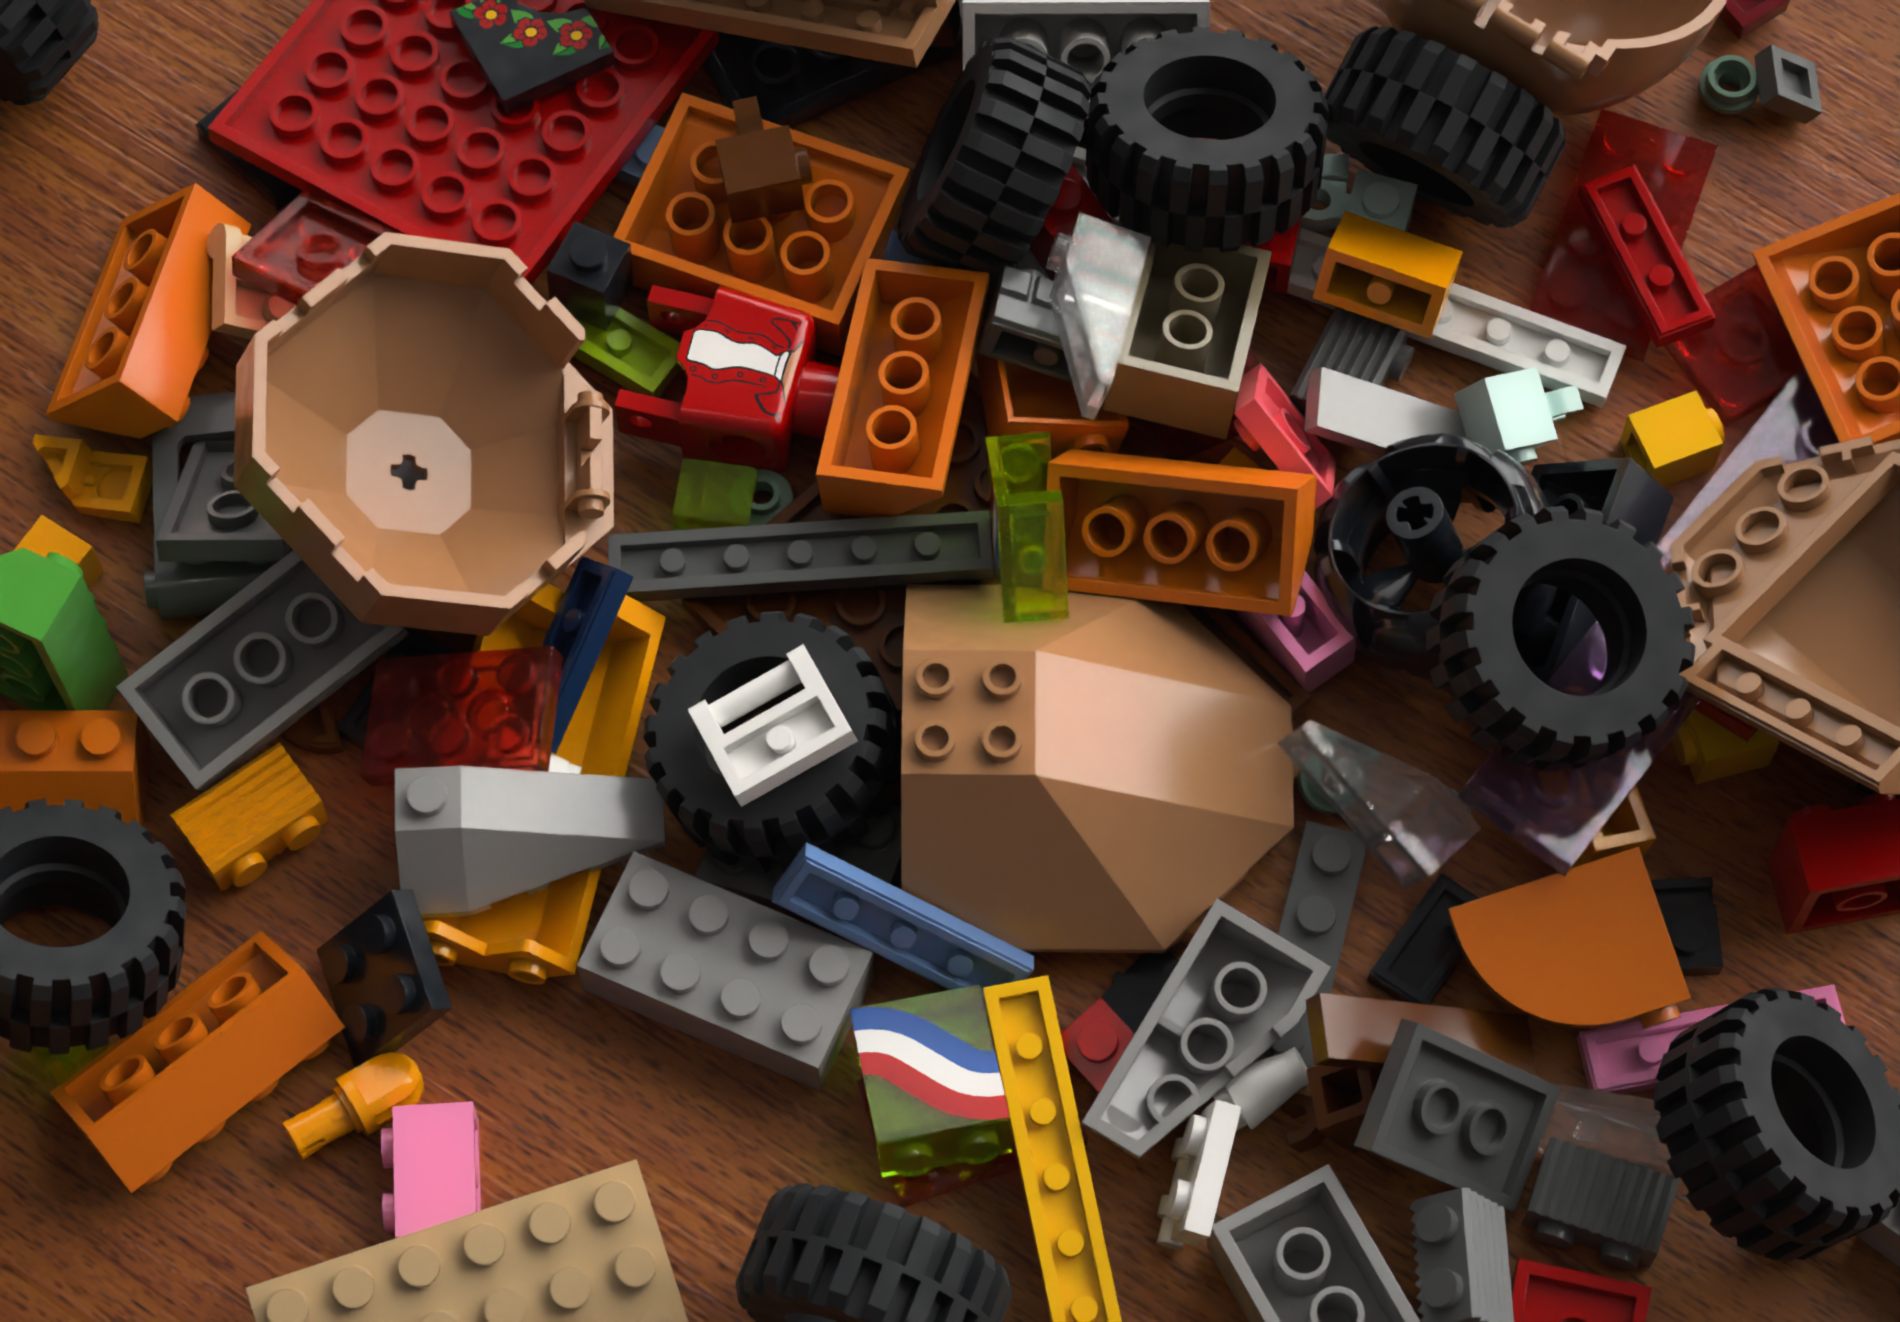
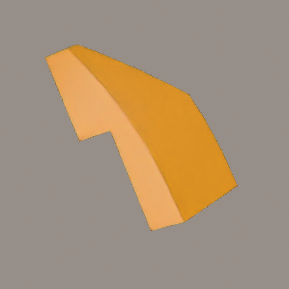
M35 434L32 442L44 458L59 488L81 514L118 521L141 522L153 484L152 460L148 456L92 451L82 439Z

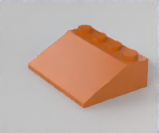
M682 92L613 236L631 244L632 285L647 291L651 290L652 285L713 299L718 287L722 286L803 310L814 319L817 349L843 358L866 258L883 259L910 177V169L790 129L794 148L806 146L812 172L813 183L802 185L805 209L732 224L715 140L738 135L734 109ZM762 119L764 130L781 126Z
M1897 193L1752 251L1754 261L1838 443L1872 436L1874 444L1900 439V193Z

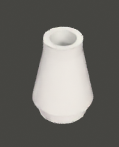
M1293 1047L1284 1053L1252 1062L1213 1097L1215 1100L1242 1107L1236 1131L1246 1125L1253 1130L1301 1088L1309 1085L1308 1068L1297 1049Z

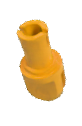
M388 1052L380 1054L335 1078L336 1086L332 1088L333 1094L291 1119L282 1122V1126L302 1160L353 1130L357 1134L363 1132L366 1136H369L393 1121L392 1106L417 1105L424 1091L422 1074L417 1063L403 1053Z

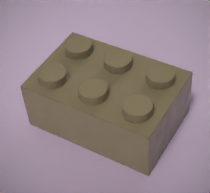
M1147 235L1117 345L1103 410L1226 440L1272 251L1241 244L1237 251L1220 253L1219 248H1203V253L1185 251L1183 245L1170 243L1167 248L1152 243L1149 235Z

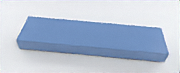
M807 842L773 888V903L985 1007L982 994L984 987L1025 980L1034 970L1033 955Z

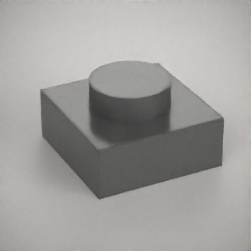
M1772 44L1754 56L1759 87L1758 93L1762 107L1803 124H1807L1822 113L1814 62Z

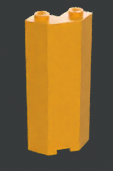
M548 584L489 636H476L441 767H487L495 738L511 741L512 735L505 733L506 725L565 594L564 591ZM628 595L625 596L559 748L556 754H554L570 761L571 764L582 766L581 774L625 777L666 619L664 615ZM586 869L550 882L547 889L530 895L528 891L500 900L490 904L491 909L472 916L422 918L437 964L440 966H453L456 963L505 973L515 980L536 985L544 984L548 977L575 974L601 869L593 872Z

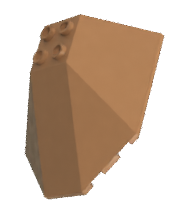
M1872 436L1821 446L1819 447V457L1784 464L1781 455L1757 460L1670 544L1674 572L1677 571L1685 587L1677 596L1681 608L1687 606L1692 608L1695 627L1685 633V642H1692L1696 646L1694 664L1692 667L1679 673V675L1687 680L1688 685L1685 690L1880 794H1900V439L1874 444Z
M906 584L902 681L901 890L1025 952L1165 953L1183 937V932L1207 909L1212 907L1216 898L1222 900L1248 875L1249 869L1269 850L1275 849L1293 832L1291 705L1181 604L1042 588V585Z

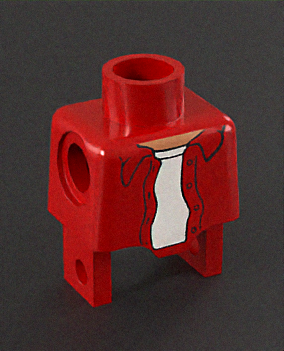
M652 285L647 299L650 325L659 331L682 336L676 361L686 374L687 389L682 403L619 389L614 407L620 433L681 446L683 461L747 472L765 469L778 474L784 472L789 463L797 434L824 441L841 367L818 362L815 322L809 313L722 286L718 287L713 299Z

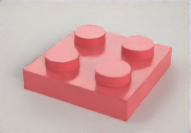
M1259 363L1242 376L1234 414L1237 416V419L1234 420V426L1243 441L1253 451H1258L1260 448L1265 451L1276 465L1273 470L1317 475L1316 509L1333 497L1337 457L1320 436L1304 431L1305 417L1263 364Z

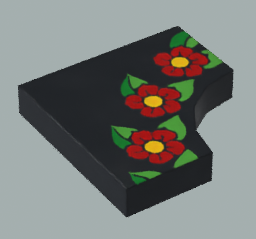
M476 0L449 12L452 27L505 113L615 64L614 51L587 8L567 13H549L536 11L518 3L516 0Z

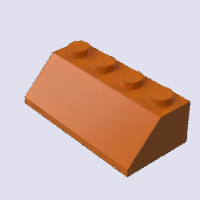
M197 183L122 219L45 415L55 422L139 439L163 428H171L178 424L189 409L190 397H188V393L194 377L203 367L209 355V348L206 345L212 332L213 259L207 253L209 234L217 223H224L240 228L242 234L248 236L252 224Z
M866 258L816 471L823 512L867 518L891 517L943 497L989 287V273Z
M1069 449L1048 462L1042 588L1291 616L1294 613L1313 540L1317 475Z
M0 710V810L9 806L13 812L25 809L26 802L46 799L47 805H64V799L79 800L84 802V808L98 811L102 805L121 813L122 822L129 824L132 820H135L144 827L151 738L143 721L135 711Z
M260 930L169 1000L156 1016L143 1020L140 1029L125 1038L118 1039L49 1093L110 1170L132 1194L142 1185L154 1183L162 1178L170 1170L173 1161L194 1144L203 1143L216 1136L223 1129L226 1120L248 1102L258 1101L271 1093L277 1086L279 1078L301 1061L310 1060L321 1054L330 1045L332 1037L345 1028V1026L305 970Z

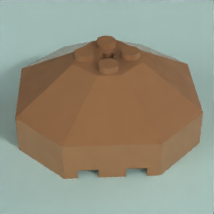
M384 232L367 245L363 253L342 270L338 268L302 296L298 304L279 320L275 321L273 319L255 333L236 365L234 487L361 623L489 636L614 528L613 409L603 399V394L596 391L569 363L585 341V328L555 296L547 302L523 277L528 267L509 248ZM403 459L412 461L413 470L423 473L424 480L421 479L415 482L412 490L403 488L401 478L391 476L390 469H398Z

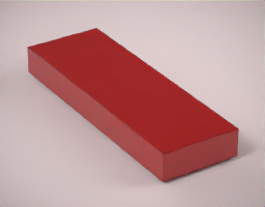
M1636 164L1580 184L1577 196L1656 348L1712 328L1716 316Z

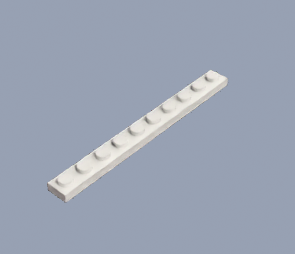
M1077 146L1073 155L1072 165H1074L1089 187L1086 178V149ZM1110 216L1117 227L1123 228L1119 223V216L1115 218ZM1301 228L1287 293L1334 310L1336 306L1312 298L1324 256L1332 238ZM1141 232L1136 238L1145 241L1147 234ZM1456 283L1452 284L1448 300L1431 339L1411 332L1408 333L1409 338L1504 373L1537 367L1543 387L1557 390L1577 385L1581 401L1600 408L1604 407L1626 350V345Z

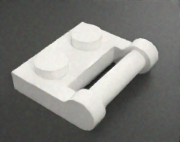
M804 644L786 653L789 660L708 705L704 699L688 708L695 725L741 807L858 742ZM803 683L804 690L724 734L722 727L798 684Z

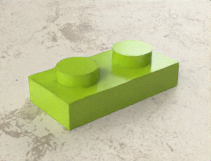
M619 307L606 331L576 319L585 328V341L573 357L631 392L659 398L682 369L676 361L680 342Z

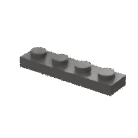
M1306 821L1278 935L1331 966L1315 995L1318 993L1331 994L1370 836ZM1307 1009L1298 1024L1255 1061L1284 1053L1295 1047L1307 1068H1312L1314 1059Z

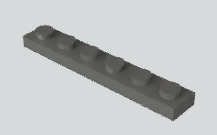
M989 510L607 535L608 565L634 576L626 595L638 602L994 579Z

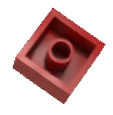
M1876 793L1860 799L1856 806L1832 810L1829 804H1816L1796 811L1792 815L1793 818L1788 819L1767 861L1786 934L1900 913V798H1896L1895 794Z

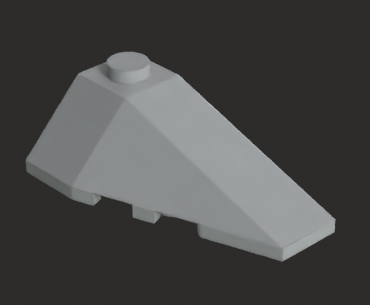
M473 766L395 769V838L400 890H413L422 918L472 916L491 909L490 904L525 891H528L530 895L549 888V883L586 869L593 872L629 859L633 851L643 854L665 846V802L656 790L657 784L655 781L647 778Z
M1216 898L1081 1125L1139 1159L1298 1024L1307 1009L1306 999L1315 995L1331 966Z

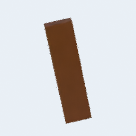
M1318 993L1306 999L1314 1065L1382 1071L1401 1018L1420 1023L1537 1076L1528 1017L1525 1015Z

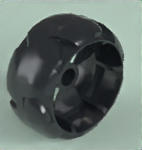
M1439 433L1410 437L1388 445L1383 457L1376 461L1356 466L1337 484L1333 490V497L1325 503L1317 523L1314 542L1317 559L1314 576L1316 585L1322 591L1333 614L1355 638L1356 651L1390 671L1405 669L1410 675L1432 680L1430 670L1440 663L1438 654L1426 652V632L1440 621L1433 619L1429 614V610L1403 612L1399 606L1417 579L1434 584L1444 582L1443 577L1451 566L1467 554L1466 551L1470 549L1465 548L1453 524L1460 503H1472L1478 511L1490 513L1497 509L1504 516L1505 523L1524 513L1533 516L1543 508L1550 507L1543 491L1529 471L1502 450L1498 449L1494 453L1470 437L1457 434ZM1392 532L1408 564L1378 571L1367 576L1366 569L1374 552L1387 535ZM1530 584L1519 592L1514 604L1512 617L1514 640L1521 633L1532 636L1536 632L1553 604L1558 587L1546 584Z

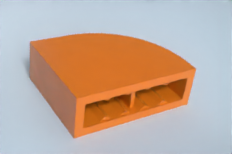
M1639 846L1448 909V916L1459 947L1477 978L1495 997L1508 1007L1538 1022L1571 1029H1594L1609 1027L1639 1018L1642 1029H1647L1680 1018L1677 1005L1686 1003L1691 999Z

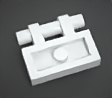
M1215 1100L1201 1112V1116L1191 1114L1188 1117L1183 1138H1176L1171 1159L1176 1162L1169 1195L1161 1196L1157 1217L1162 1219L1157 1239L1158 1245L1169 1249L1182 1250L1184 1243L1196 1247L1210 1237L1242 1107Z

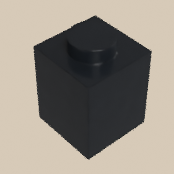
M574 221L547 269L549 300L555 296L575 319L606 331L633 284L631 244Z

